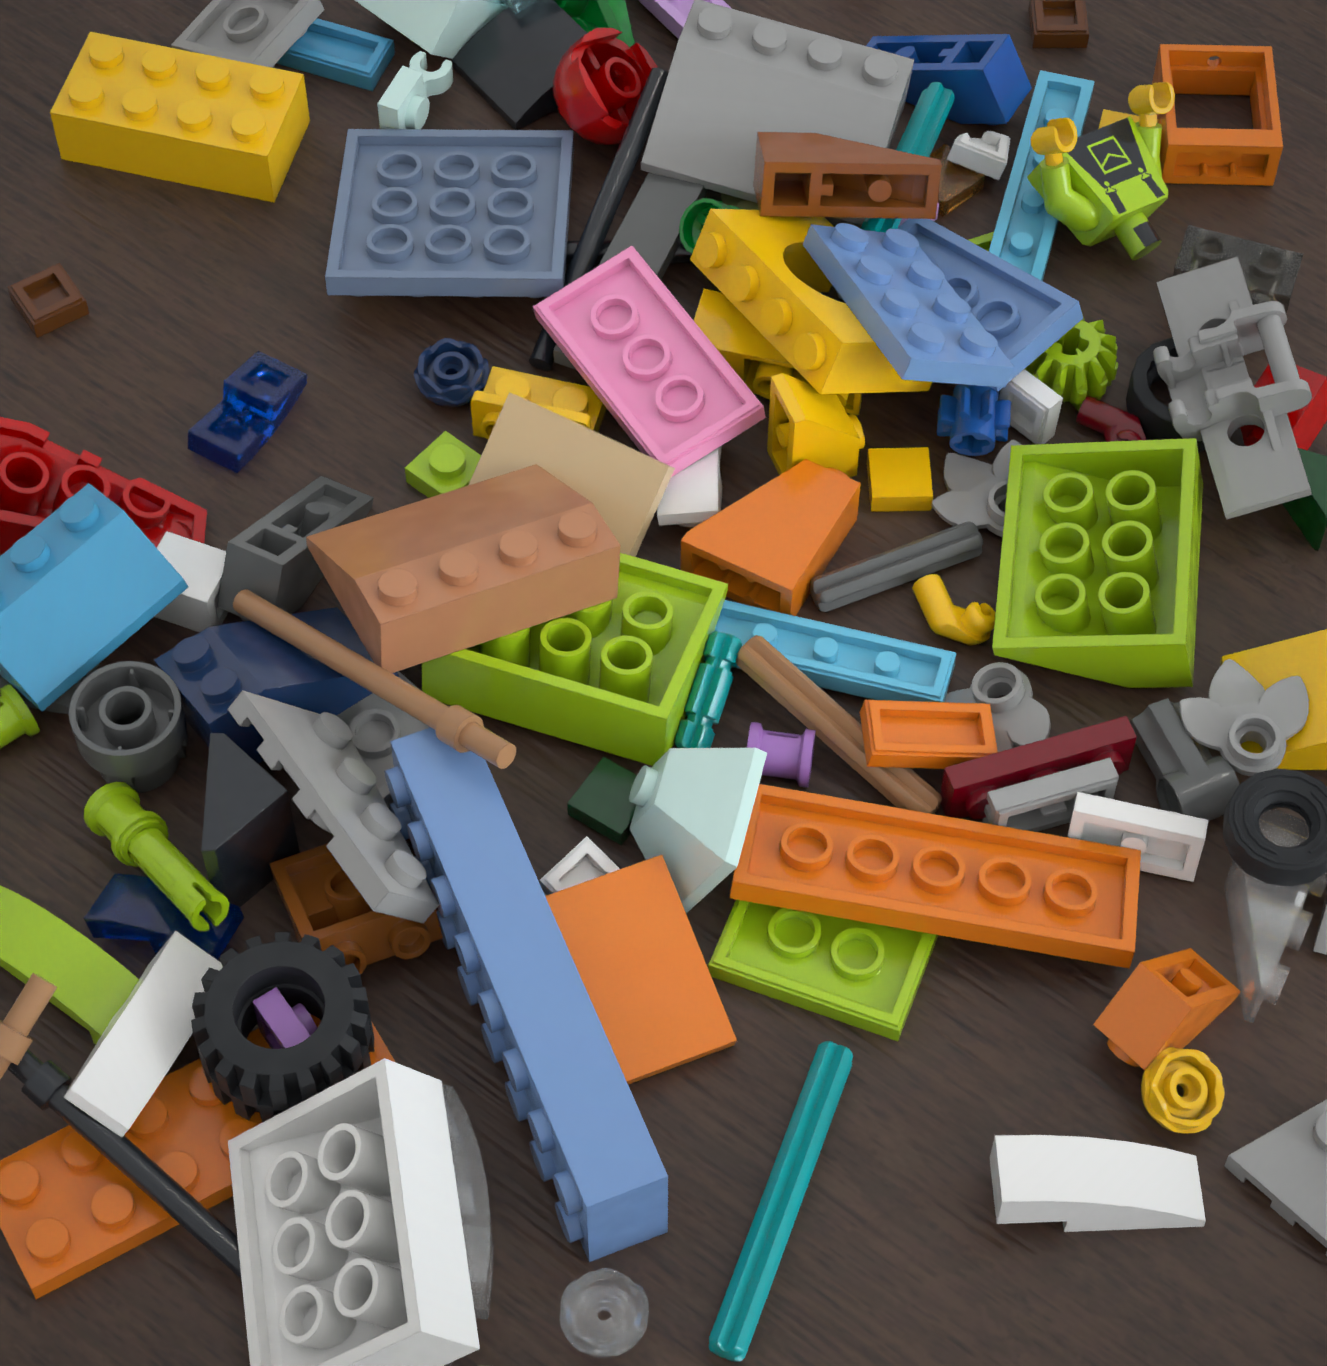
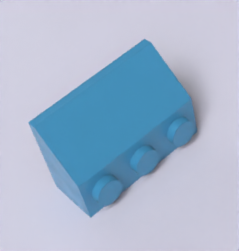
M89 483L74 496L67 499L56 511L27 535L16 541L10 549L0 556V675L41 711L50 706L188 588L182 576L126 512Z

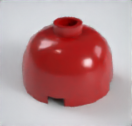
M595 28L576 41L562 56L553 80L554 98L563 119L582 138L598 145L620 144L652 68H658L647 50L638 42L629 47L623 41L617 39L616 37L622 32L614 28Z

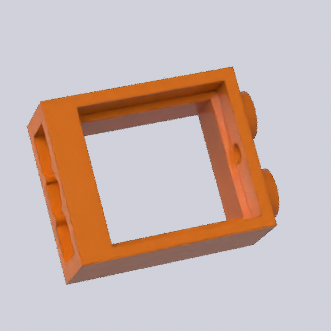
M1160 44L1152 84L1168 82L1174 88L1175 94L1250 96L1253 129L1177 128L1174 102L1169 112L1157 115L1158 123L1162 125L1160 162L1164 183L1273 186L1283 150L1272 46ZM1213 56L1219 57V58L1216 59V60H1210V59H1209L1210 57H1213Z

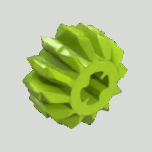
M1083 317L1079 323L1028 365L1025 370L1063 397L1064 402H1070L1079 411L1087 396L1101 400V397L1106 393L1107 386H1111L1112 380L1116 378L1118 362H1116L1118 349L1116 336L1105 334L1103 320L1087 323Z

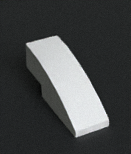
M175 931L148 964L126 1002L109 1022L64 1095V1098L117 1135L123 1137L193 1033L191 1020L195 1019L192 1009L195 992H204L201 981L202 977L209 967L220 971L223 968L221 962Z
M995 1135L990 1154V1167L997 1224L1063 1221L1064 1232L1204 1227L1206 1219L1195 1155L1140 1143L1091 1137L1055 1135Z

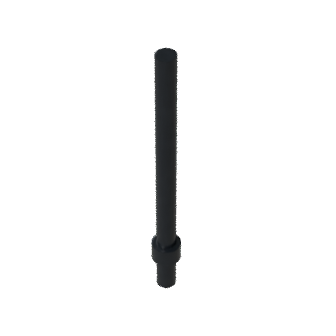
M652 68L565 273L564 287L590 272L594 267L652 128L669 73L664 69ZM544 327L529 358V363L537 369L549 371L554 362L553 350L556 343Z
M30 1050L26 1051L18 1065L14 1063L9 1065L7 1070L24 1084L21 1092L42 1111L50 1107L241 1279L237 1236L125 1135L123 1137L117 1135L66 1100L64 1095L72 1082L70 1076L52 1060L43 1063Z

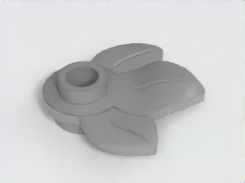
M1011 440L1002 447L993 465L956 453H948L944 464V483L948 492L932 501V507L936 513L950 525L956 526L969 521L973 522L978 529L987 528L992 533L1003 537L1005 516L1003 510H1005L1011 445H1021L1019 442Z
M1227 659L1219 667L1211 681L1208 698L1182 699L1179 703L1182 724L1192 739L1201 745L1220 751L1221 756L1229 762L1237 773L1253 776L1259 772L1276 769L1281 764L1286 751V740L1297 734L1305 726L1309 713V698L1305 684L1300 676L1284 678L1265 691L1263 686L1248 671L1234 660ZM1246 741L1256 742L1262 747L1263 752H1248L1241 747V744Z
M997 662L986 665L975 674L970 688L949 692L946 695L945 702L990 704L998 752L1043 740L1050 735L1051 722L1047 709L1033 699V691L1028 677L1011 664Z

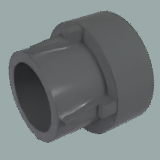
M117 662L94 671L75 690L69 706V720L77 747L84 760L91 767L99 771L102 778L108 784L116 781L125 782L137 793H142L160 787L173 776L178 768L180 758H186L185 746L188 743V733L179 690L168 674L153 665L143 662Z

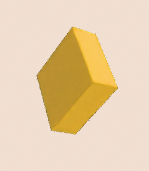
M928 447L868 449L867 474L871 512L931 511L933 490Z

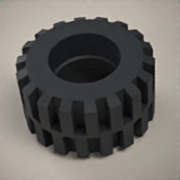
M275 932V942L262 944L259 935L245 940L247 950L240 954L233 948H230L220 956L223 968L218 971L209 967L201 979L204 992H195L192 1009L195 1019L191 1020L192 1031L208 1083L212 1082L215 1095L224 1105L232 1101L235 1113L247 1120L255 1112H259L263 1123L371 1066L369 1052H374V1032L366 987L362 986L361 975L353 963L346 965L342 951L334 945L322 951L319 938L307 934L298 943L292 942L290 932ZM277 987L291 1008L301 1003L308 1013L321 1020L320 1025L310 1037L297 1045L283 1049L264 1048L247 1040L249 1033L258 1023L252 1001Z

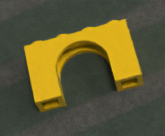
M710 209L690 260L819 394L929 391L932 382L901 379L846 303L819 293L829 292L832 284L804 248L803 242L811 224L834 227L825 217L760 216L759 210Z

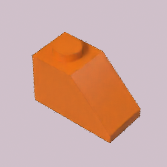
M1188 948L1140 962L1093 1025L1109 1038L1107 1045L1119 1059L1131 1066L1141 1067L1145 1070L1163 1050L1169 1047L1183 1049L1237 998L1241 991L1193 949Z

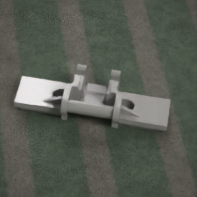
M1238 256L1157 282L1178 357H1171L1166 346L1157 347L1153 351L1158 374L1168 385L1172 399L1168 407L1175 430L1183 439L1196 438L1197 441L1204 442L1226 520L1312 495L1287 415L1288 412L1306 406L1312 399V393L1308 382L1300 379L1283 327L1287 321L1284 306L1276 301L1252 304ZM1264 349L1275 384L1255 388L1251 378H1249L1243 356ZM1244 425H1256L1264 430L1262 438L1250 446H1238L1230 441L1234 431Z

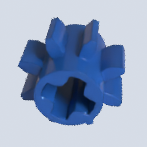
M958 384L953 390V396H940L937 435L950 436V447L960 454L968 456L988 454L995 448V440L1003 442L1008 440L1011 401H998V391L989 386Z

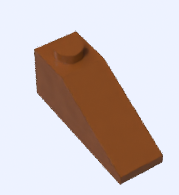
M757 132L753 187L760 216L936 219L942 164L939 159L819 133Z

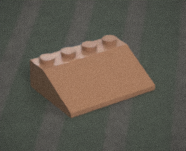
M537 464L306 537L308 549L375 664L390 673L617 598L621 545L591 501Z

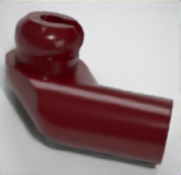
M1087 396L1083 401L1076 418V423L1103 434L1105 442L1147 440L1139 417L1091 396Z

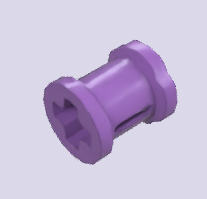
M751 722L747 748H758L767 752L762 775L794 779L799 787H809L816 730L806 729L802 735L763 730L761 723Z

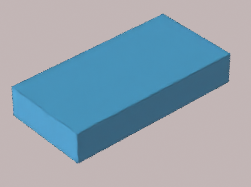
M317 18L308 27L306 33L289 48L276 64L373 91L395 55L394 40Z

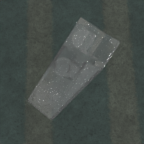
M1270 809L1259 818V827L1262 834L1270 842L1278 846H1298L1309 837V827L1305 820L1278 809ZM1232 860L1224 888L1244 1020L1254 1023L1263 1000L1276 1005L1291 970V967L1279 963L1286 946L1299 951L1314 915L1303 910V905L1308 893L1320 898L1322 897L1327 885V872L1313 882L1287 887L1267 884L1246 874Z

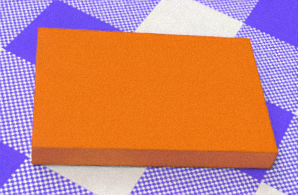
M663 855L545 896L628 1085L735 1045L737 1039Z

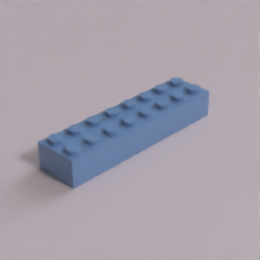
M431 727L390 741L394 767L384 770L386 782L394 803L389 804L390 811L400 821V832L404 839H410L416 854L414 857L426 870L427 875L425 879L439 903L437 916L443 936L442 941L447 950L456 948L462 965L457 967V972L469 1005L472 1006L477 1003L480 1005L486 1022L481 1024V1031L492 1061L496 1063L503 1060L510 1080L505 1082V1089L515 1117L519 1122L528 1119L534 1140L529 1142L539 1175L543 1182L550 1179L554 1181L560 1200L555 1202V1209L567 1241L572 1243L580 1239L588 1261L591 1262L667 1233V1172L486 760L471 751L465 753L456 751L441 742L436 736V730Z

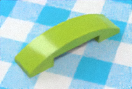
M0 885V966L24 984L27 983L32 973H35L56 985L57 989L49 1002L89 1030L93 1043L97 1044L109 1022L126 1002L139 979L103 949L63 920L29 899Z

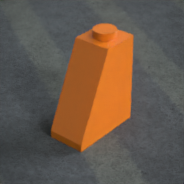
M805 459L687 531L681 540V570L728 583L726 597L741 604L796 616L810 594L811 579L823 574L857 520L861 483L850 479L838 469L825 468Z

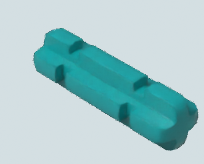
M716 631L709 635L703 652L706 663L699 664L684 709L688 716L687 720L680 721L676 733L675 744L677 748H711L715 736L712 725L719 723L734 678L731 676L732 672L730 670L731 668H737V653L742 647L739 638Z

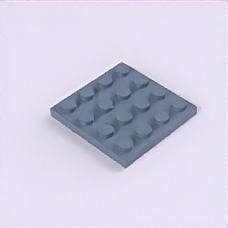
M348 129L325 274L327 295H352L356 297L469 296L479 298L485 296L541 298L549 297L564 288L574 159V131Z

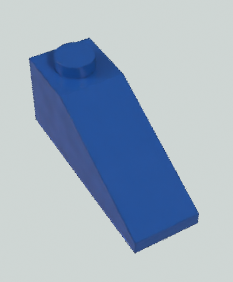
M1010 34L873 36L866 45L867 47L914 59L906 102L916 106L922 91L928 89L932 82H941L944 88L951 89L954 93L955 101L947 119L960 124H1007L1032 89Z

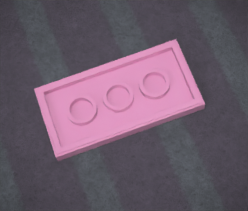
M630 246L533 306L536 319L641 453L674 467L675 470L672 476L766 418L764 406L633 246Z

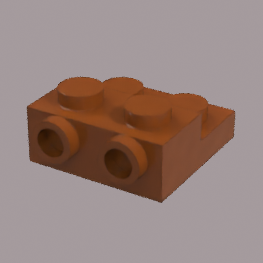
M327 844L269 863L275 885L293 924L297 942L300 943L304 935L307 934L319 938L322 951L334 945L344 953L346 965L353 963L360 975L364 972L367 965L394 955L402 959L416 958L428 949L431 942L443 938L436 909L424 923L373 911L326 847Z

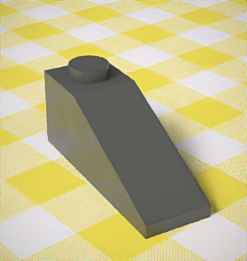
M324 476L315 479L228 541L217 607L240 616L243 621H249V619L233 609L235 596L240 591L248 589L289 614H293L304 605L324 576L307 547L306 537L364 519L372 508L374 497Z

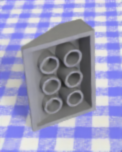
M694 0L676 46L641 161L640 170L702 184L706 189L757 203L753 187L757 132L819 133L890 149L905 106L914 59L703 0ZM825 217L833 225L847 223L861 228L865 219Z

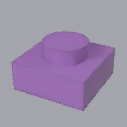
M277 987L252 1001L260 1033L271 1049H283L297 1045L310 1037L317 1029L314 1020L305 1007L299 1003L291 1008Z

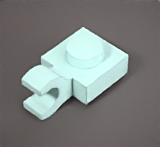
M419 51L411 58L409 68L402 66L377 103L380 129H421L429 113L430 102L427 97L444 93L453 83L452 61L445 60L440 69L428 72L426 71V53Z

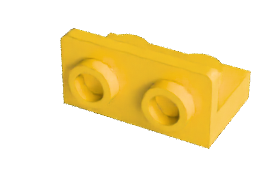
M492 366L484 390L475 391L471 399L473 436L489 439L509 392L596 432L599 431L606 411L605 405L589 386Z

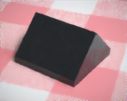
M210 733L201 851L209 882L227 897L229 901L227 915H232L274 879L269 863L298 854L300 851L288 791L224 733Z

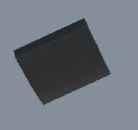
M518 0L479 30L452 59V65L515 130H519L558 109L553 91L556 69L566 51L587 32L553 0Z

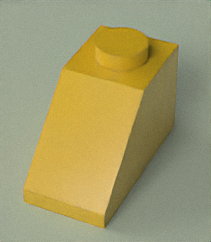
M784 373L771 376L767 452L778 474L784 473L807 459L825 468L838 469L849 478L856 476L859 449L865 447L863 429L855 414L847 415L837 394H819L808 382Z

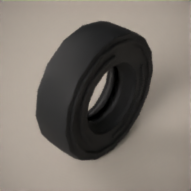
M1278 768L1256 773L1236 788L1224 812L1223 839L1231 858L1246 874L1272 885L1292 887L1313 882L1327 872V786L1322 781L1301 771ZM1278 807L1291 809L1299 813L1306 820L1309 827V837L1298 846H1278L1270 842L1262 834L1259 827L1260 816L1266 811Z

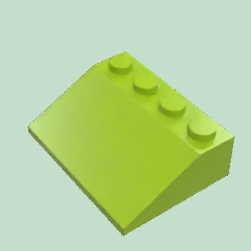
M1196 438L1011 445L992 645L995 656L1127 688L1193 687L1203 479Z
M620 553L617 598L422 663V691L447 705H460L477 714L653 766L673 747L680 721L685 720L686 712L684 709L699 664L704 663L705 655H703L709 635L715 631L727 595L728 583Z

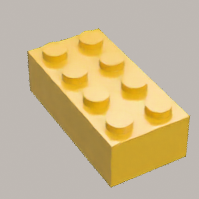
M95 32L89 33L50 111L60 156L63 160L273 203L276 201L310 123L304 74Z

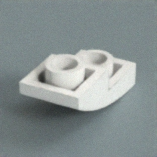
M722 446L671 477L657 508L659 526L678 524L683 527H695L721 511L723 486L720 473Z

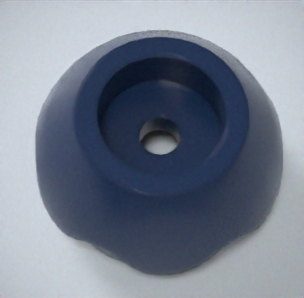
M451 338L441 339L433 346L426 348L420 354L418 366L414 370L415 382L420 392L431 402L445 407H458L470 403L475 391L484 390L489 376L488 361L486 358H482L479 349L473 344L456 341Z

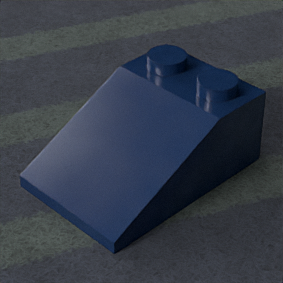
M338 607L291 614L373 662L350 620ZM251 620L210 626L198 634L180 641L173 649L154 659L157 667L168 674L176 684L180 693L186 721L209 747L210 733H224L257 764L264 761L257 751L264 739L253 724H250L249 727L239 726L228 711V708L242 690L318 714L328 712L336 716L372 694L369 690ZM398 672L392 673L395 676L399 677Z

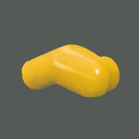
M937 574L923 576L914 583L912 590L930 629L935 634L969 646L981 644L990 638V633L994 629L995 611L990 605L986 603L979 605L978 602H972L966 609L954 605L941 577Z

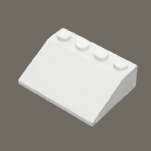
M384 1058L228 1140L250 1366H444L480 1349L441 1080Z

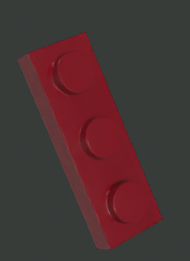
M1123 716L945 767L940 793L942 801L940 804L947 817L961 819L969 816L973 819H981L986 817L984 809L985 805L989 804L986 799L989 791L1111 758L1118 775H1121L1129 769L1137 736L1128 717Z

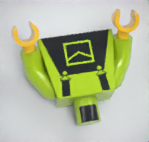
M1158 82L1152 85H1138L1132 89L1128 96V103L1132 112L1140 115L1139 122L1135 123L1130 116L1077 137V129L1074 122L1070 118L1050 119L1047 127L1037 128L1033 132L1031 146L1037 154L1045 155V158L1027 176V179L1044 199V207L1047 213L1065 224L1083 245L1091 247L1117 236L1131 259L1137 260L1150 253L1162 242L1147 218L1168 199V189L1162 179L1160 162L1162 125L1156 123L1157 115L1169 112L1175 102L1174 88L1170 83Z

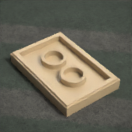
M509 392L469 485L537 464L591 501L621 545L620 553L636 557L675 468Z

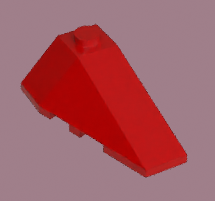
M0 417V556L88 483L123 509L156 548L166 531L204 544L207 518L206 509L143 478L129 480L100 466L103 458L86 450H83L81 455H78L48 440L50 432L32 423Z

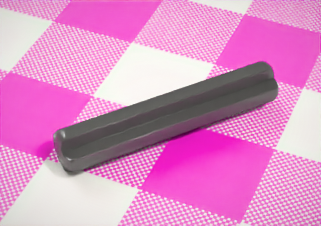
M973 522L961 523L816 576L810 581L811 598L820 612L831 611L980 556L982 545L984 544L983 538Z

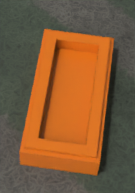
M864 700L860 710L867 767L944 769L945 767L998 752L990 704Z

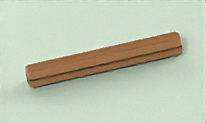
M755 635L741 647L737 653V665L808 729L816 730V736L892 804L897 808L934 814L942 801L941 795L911 768L867 767L861 724L762 636Z

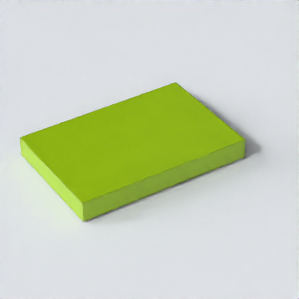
M736 900L708 964V969L713 978L898 1041L938 935Z

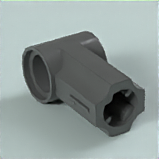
M1164 699L1148 705L1141 714L1131 719L1130 724L1137 736L1135 743L1156 778V793L1161 810L1207 819L1208 821L1224 816L1226 806L1239 786L1238 778L1232 766L1222 756L1212 757L1206 746L1197 743L1190 737L1181 721L1180 702L1174 703L1170 702L1169 699Z

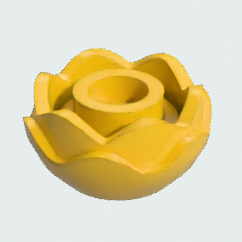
M1169 1047L1163 1050L1150 1066L1144 1070L1141 1082V1096L1149 1115L1162 1127L1176 1133H1197L1207 1129L1211 1125L1212 1118L1221 1110L1225 1095L1219 1069L1210 1062L1206 1054L1194 1049ZM1177 1085H1180L1184 1090L1182 1097L1177 1093Z

